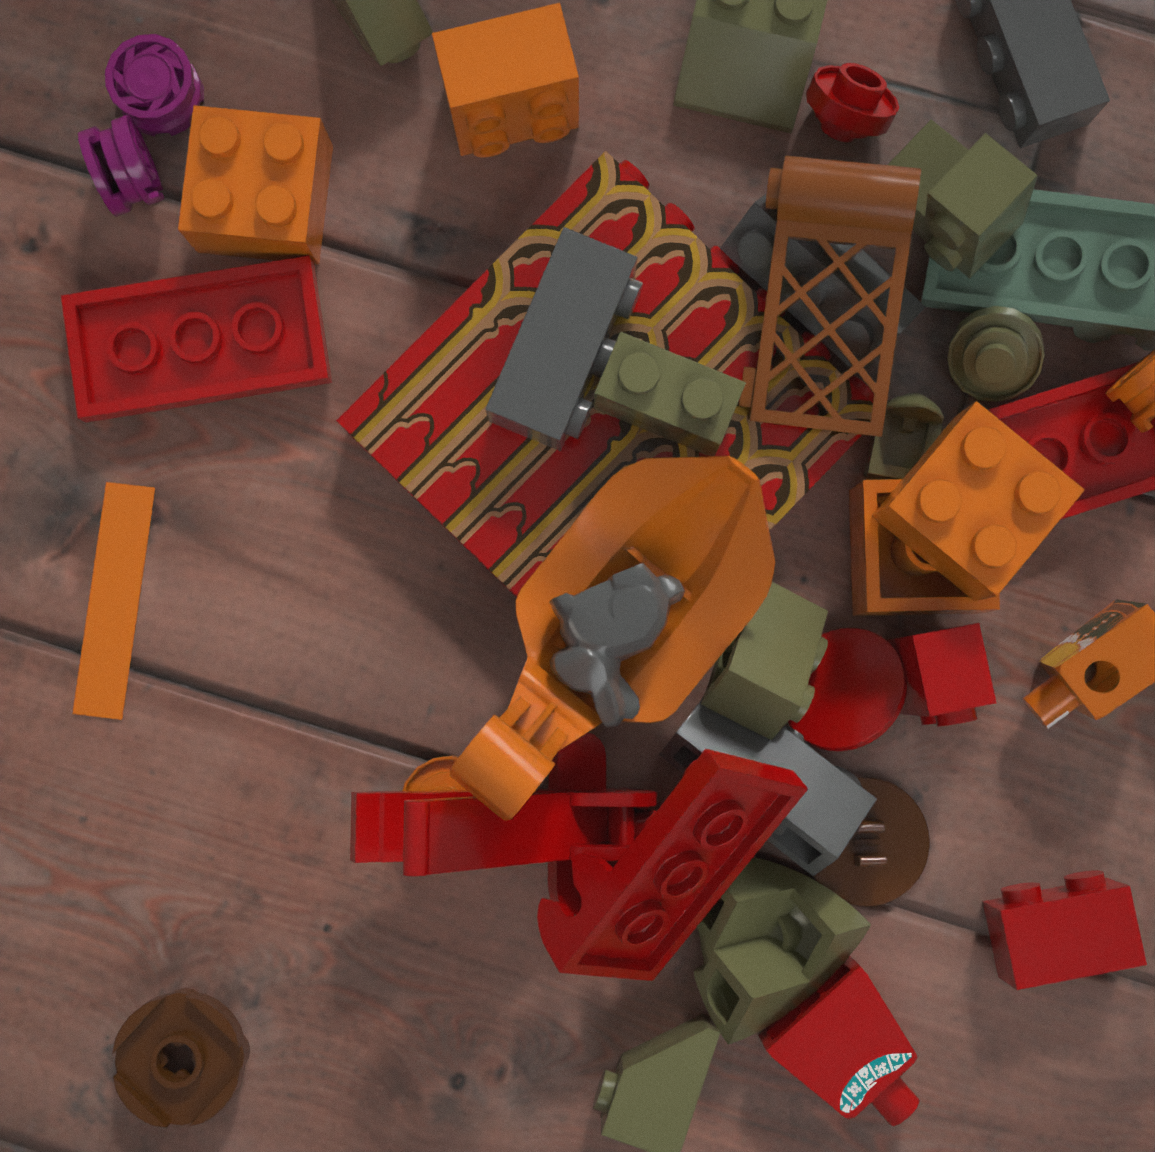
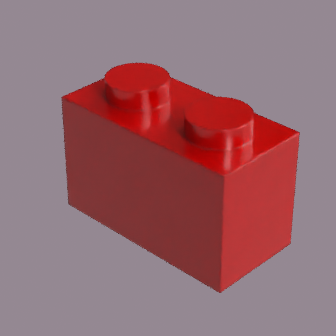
M980 623L886 640L899 654L906 672L907 694L900 712L901 715L920 716L921 725L937 724V727L977 720L976 707L997 703Z
M1091 870L1064 876V886L1041 890L1040 883H1019L1001 888L1002 898L982 901L998 978L1014 989L1021 990L1147 965L1130 886L1107 877L1105 878L1103 871Z

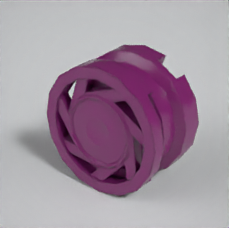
M157 34L137 35L122 42L109 58L105 68V87L115 106L121 110L123 116L130 115L140 132L153 137L159 133H170L171 136H174L191 126L193 105L199 106L200 102H204V86L185 51L173 40Z
M129 114L113 119L111 121V128L100 131L94 126L78 132L79 145L89 174L103 202L115 217L131 212L134 203L144 201L147 205H151L164 200L163 193L158 192L164 189L154 160L140 130Z

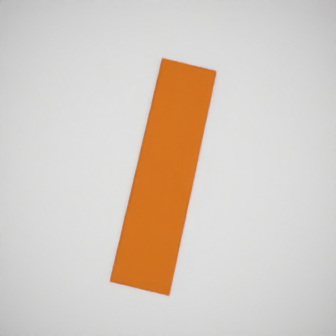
M106 482L72 714L118 720L123 718L155 494L154 487Z

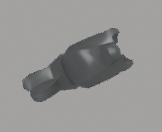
M644 563L610 576L607 581L576 595L565 593L549 601L560 621V635L566 644V647L553 654L549 660L551 671L560 682L572 690L591 694L596 713L606 727L618 726L624 718L633 719L638 714L640 709L639 698L620 674L621 661L651 648L667 624L671 605L679 602L685 593L680 580L669 575L656 577Z

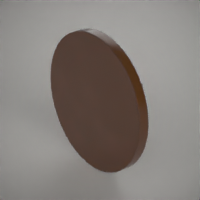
M857 777L862 788L877 798V800L839 858L813 876V878L850 904L875 906L899 898L920 878L929 855V830L921 809L904 790L881 779Z

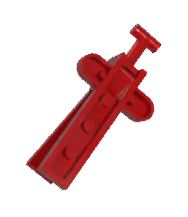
M588 732L556 753L552 759L555 766L549 772V789H536L516 815L508 821L500 818L467 790L351 792L350 861L354 863L403 862L404 876H427L548 862L549 897L568 904L573 914L577 915L581 908V896L573 884L571 859L577 854H589L598 856L605 861H619L643 830L646 820L657 811L647 810L650 806L657 805V792L632 787L606 788L605 747L598 737Z

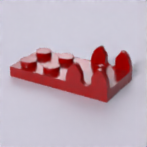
M705 748L698 759L686 768L683 778L660 808L646 820L643 830L614 867L595 855L577 854L571 859L573 884L581 896V908L576 916L568 904L553 899L541 898L537 910L538 928L543 944L559 973L653 981L807 792V786L794 770Z

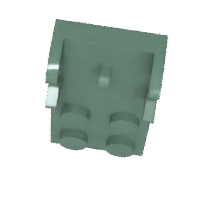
M1033 189L1023 224L970 279L957 268L953 271L945 270L929 257L921 303L930 308L973 313L976 310L992 306L1015 308L1029 316L1033 322L1074 327L1073 332L1075 336L1086 342L1106 341L1112 335L1124 334L1136 337L1135 344L1143 350L1153 351L1155 349V204Z

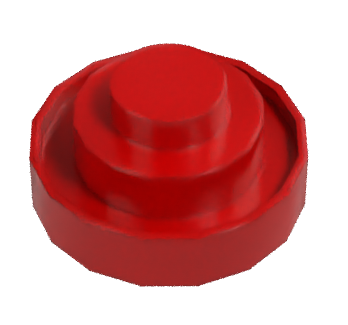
M844 63L841 66L828 65L818 68L806 91L807 103L815 111V116L821 122L823 132L841 142H852L855 138L862 139L868 136L886 134L900 108L897 98L887 88L885 79L874 70L856 63Z

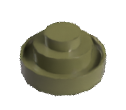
M992 306L976 310L960 322L951 336L947 358L951 377L962 391L979 400L998 402L1017 397L1028 390L1041 373L1045 356L1041 331L1029 316L1015 308Z

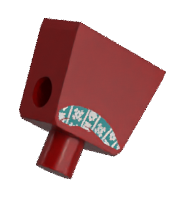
M851 956L808 999L784 1017L765 1028L758 1035L765 1050L776 1062L848 1120L855 1118L871 1103L890 1126H896L908 1119L919 1105V1098L900 1077L916 1062L918 1056L868 974Z

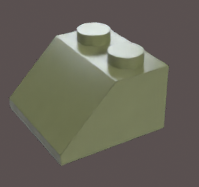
M696 0L673 106L791 134L814 57L828 0Z

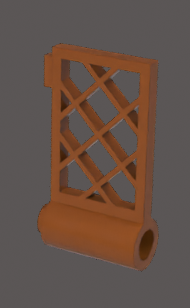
M785 156L783 169L770 168L766 193V209L777 210L776 231L757 368L744 367L742 381L746 382L739 401V406L751 408L750 421L882 437L921 168ZM789 239L817 242L833 263L801 287L785 267ZM829 243L853 245V247L839 257ZM866 247L895 250L891 277L870 294L865 291L845 265ZM839 270L861 298V301L829 324L807 294ZM785 278L795 293L780 304L783 279ZM889 289L885 316L874 300ZM801 299L823 327V330L792 354L776 333L778 317ZM867 306L884 328L882 344L858 361L835 330ZM830 336L852 367L824 389L820 390L797 360L826 337ZM776 344L786 359L771 370L774 345ZM880 355L875 383L863 367ZM792 365L815 396L793 413L767 410L769 382ZM858 373L874 393L870 422L842 419L826 396L854 374ZM820 401L831 417L804 413Z

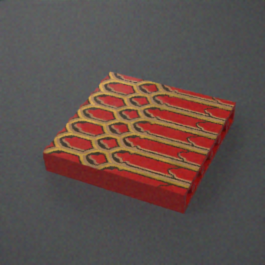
M607 151L336 420L374 460L516 598L524 584L546 559L594 495L614 474L626 466L645 458L708 457V455L595 410L594 393L601 378L594 375L583 398L593 402L583 431L578 439L567 435L561 451L489 422L485 410L563 227L638 257L634 279L643 282L640 296L629 320L621 316L617 317L609 339L617 341L621 331L741 381L743 379L744 367L757 368L767 291L759 288L755 292L738 276L740 273L738 265L720 247L714 245L709 249L692 233L695 230L694 225L679 207L673 203H668L664 206L648 191L650 185L635 165L627 160L619 163ZM784 312L778 317L776 333L793 354L815 336L808 332H803L800 335L783 319L785 316ZM822 342L797 360L820 390L842 375L829 362L831 358L830 352ZM776 344L774 345L771 370L786 359ZM792 365L769 382L767 410L793 413L815 396ZM855 376L850 377L826 396L842 419L870 422L874 393L859 378ZM738 401L715 456H731L736 458L756 474L761 484L770 531L847 452L862 434L750 421L751 408L739 406ZM820 401L804 413L831 417Z

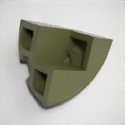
M756 857L751 859L696 927L700 935L704 963L694 970L695 981L711 1019L717 1029L720 1030V1034L728 1045L743 1040L770 1026L808 999L844 964L871 927V924L854 907L819 882L783 865Z

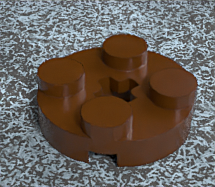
M181 988L172 993L157 996L134 1011L118 1031L113 1047V1053L116 1052L115 1067L117 1071L113 1076L115 1089L126 1108L137 1118L152 1126L167 1128L170 1124L182 1126L191 1123L190 1126L204 1123L219 1113L238 1090L243 1080L245 1064L249 1059V1042L243 1035L242 1027L234 1014L214 997L199 993L190 988ZM169 1043H173L177 1047H181L184 1044L190 1047L193 1051L191 1059L195 1064L192 1073L186 1068H181L176 1073L168 1069L166 1064L172 1057L166 1049Z

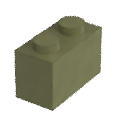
M620 331L594 393V409L705 455L715 456L746 382Z
M772 582L767 597L753 618L715 662L701 705L770 740L775 737L789 720L796 723L799 722L807 712L815 693V688L808 684L810 674L820 664L828 646V640L821 637L828 610Z

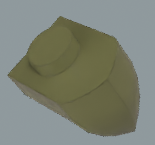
M908 393L888 400L882 437L871 436L863 476L879 480L903 479L941 434L944 416L940 408L932 400L920 393Z

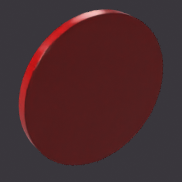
M859 628L836 629L821 635V637L828 640V646L820 664L810 674L808 684L815 688V693L807 712L799 722L796 723L789 720L788 724L791 728L804 736V740L814 747L828 751H848L863 747L878 739L896 721L906 699L907 677L899 654L883 637Z

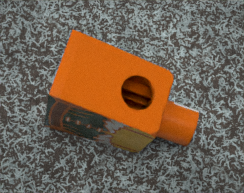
M1114 600L1041 658L1039 663L1050 678L1022 699L1045 728L1049 729L1074 709L1094 720L1101 719L1155 683V612L1148 604ZM1094 663V675L1090 681L1085 683V671L1089 665Z

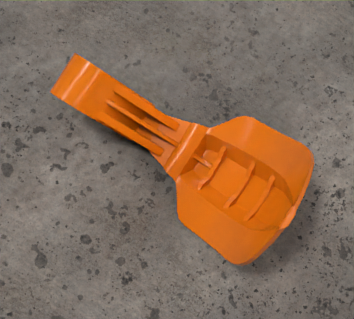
M731 456L645 458L626 466L614 474L594 495L568 531L521 588L515 601V613L527 659L510 704L500 717L494 714L450 768L451 778L504 821L511 820L549 774L555 766L552 759L556 753L602 723L596 713L591 694L572 690L560 682L551 671L549 660L553 654L566 647V644L560 635V621L549 603L550 600L565 593L576 595L607 581L610 576L641 563H644L656 577L669 575L680 580L685 593L679 602L671 605L667 624L651 648L621 661L620 674L637 695L640 704L638 714L633 719L624 718L622 722L650 724L664 721L678 709L703 676L753 618L767 597L772 584L776 561L761 484L756 474L736 458Z

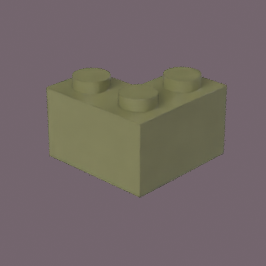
M932 119L888 164L892 166L921 168L912 230L927 242L924 248L938 265L947 271H953L957 268L969 279L1023 224L1038 176L987 133L968 150Z

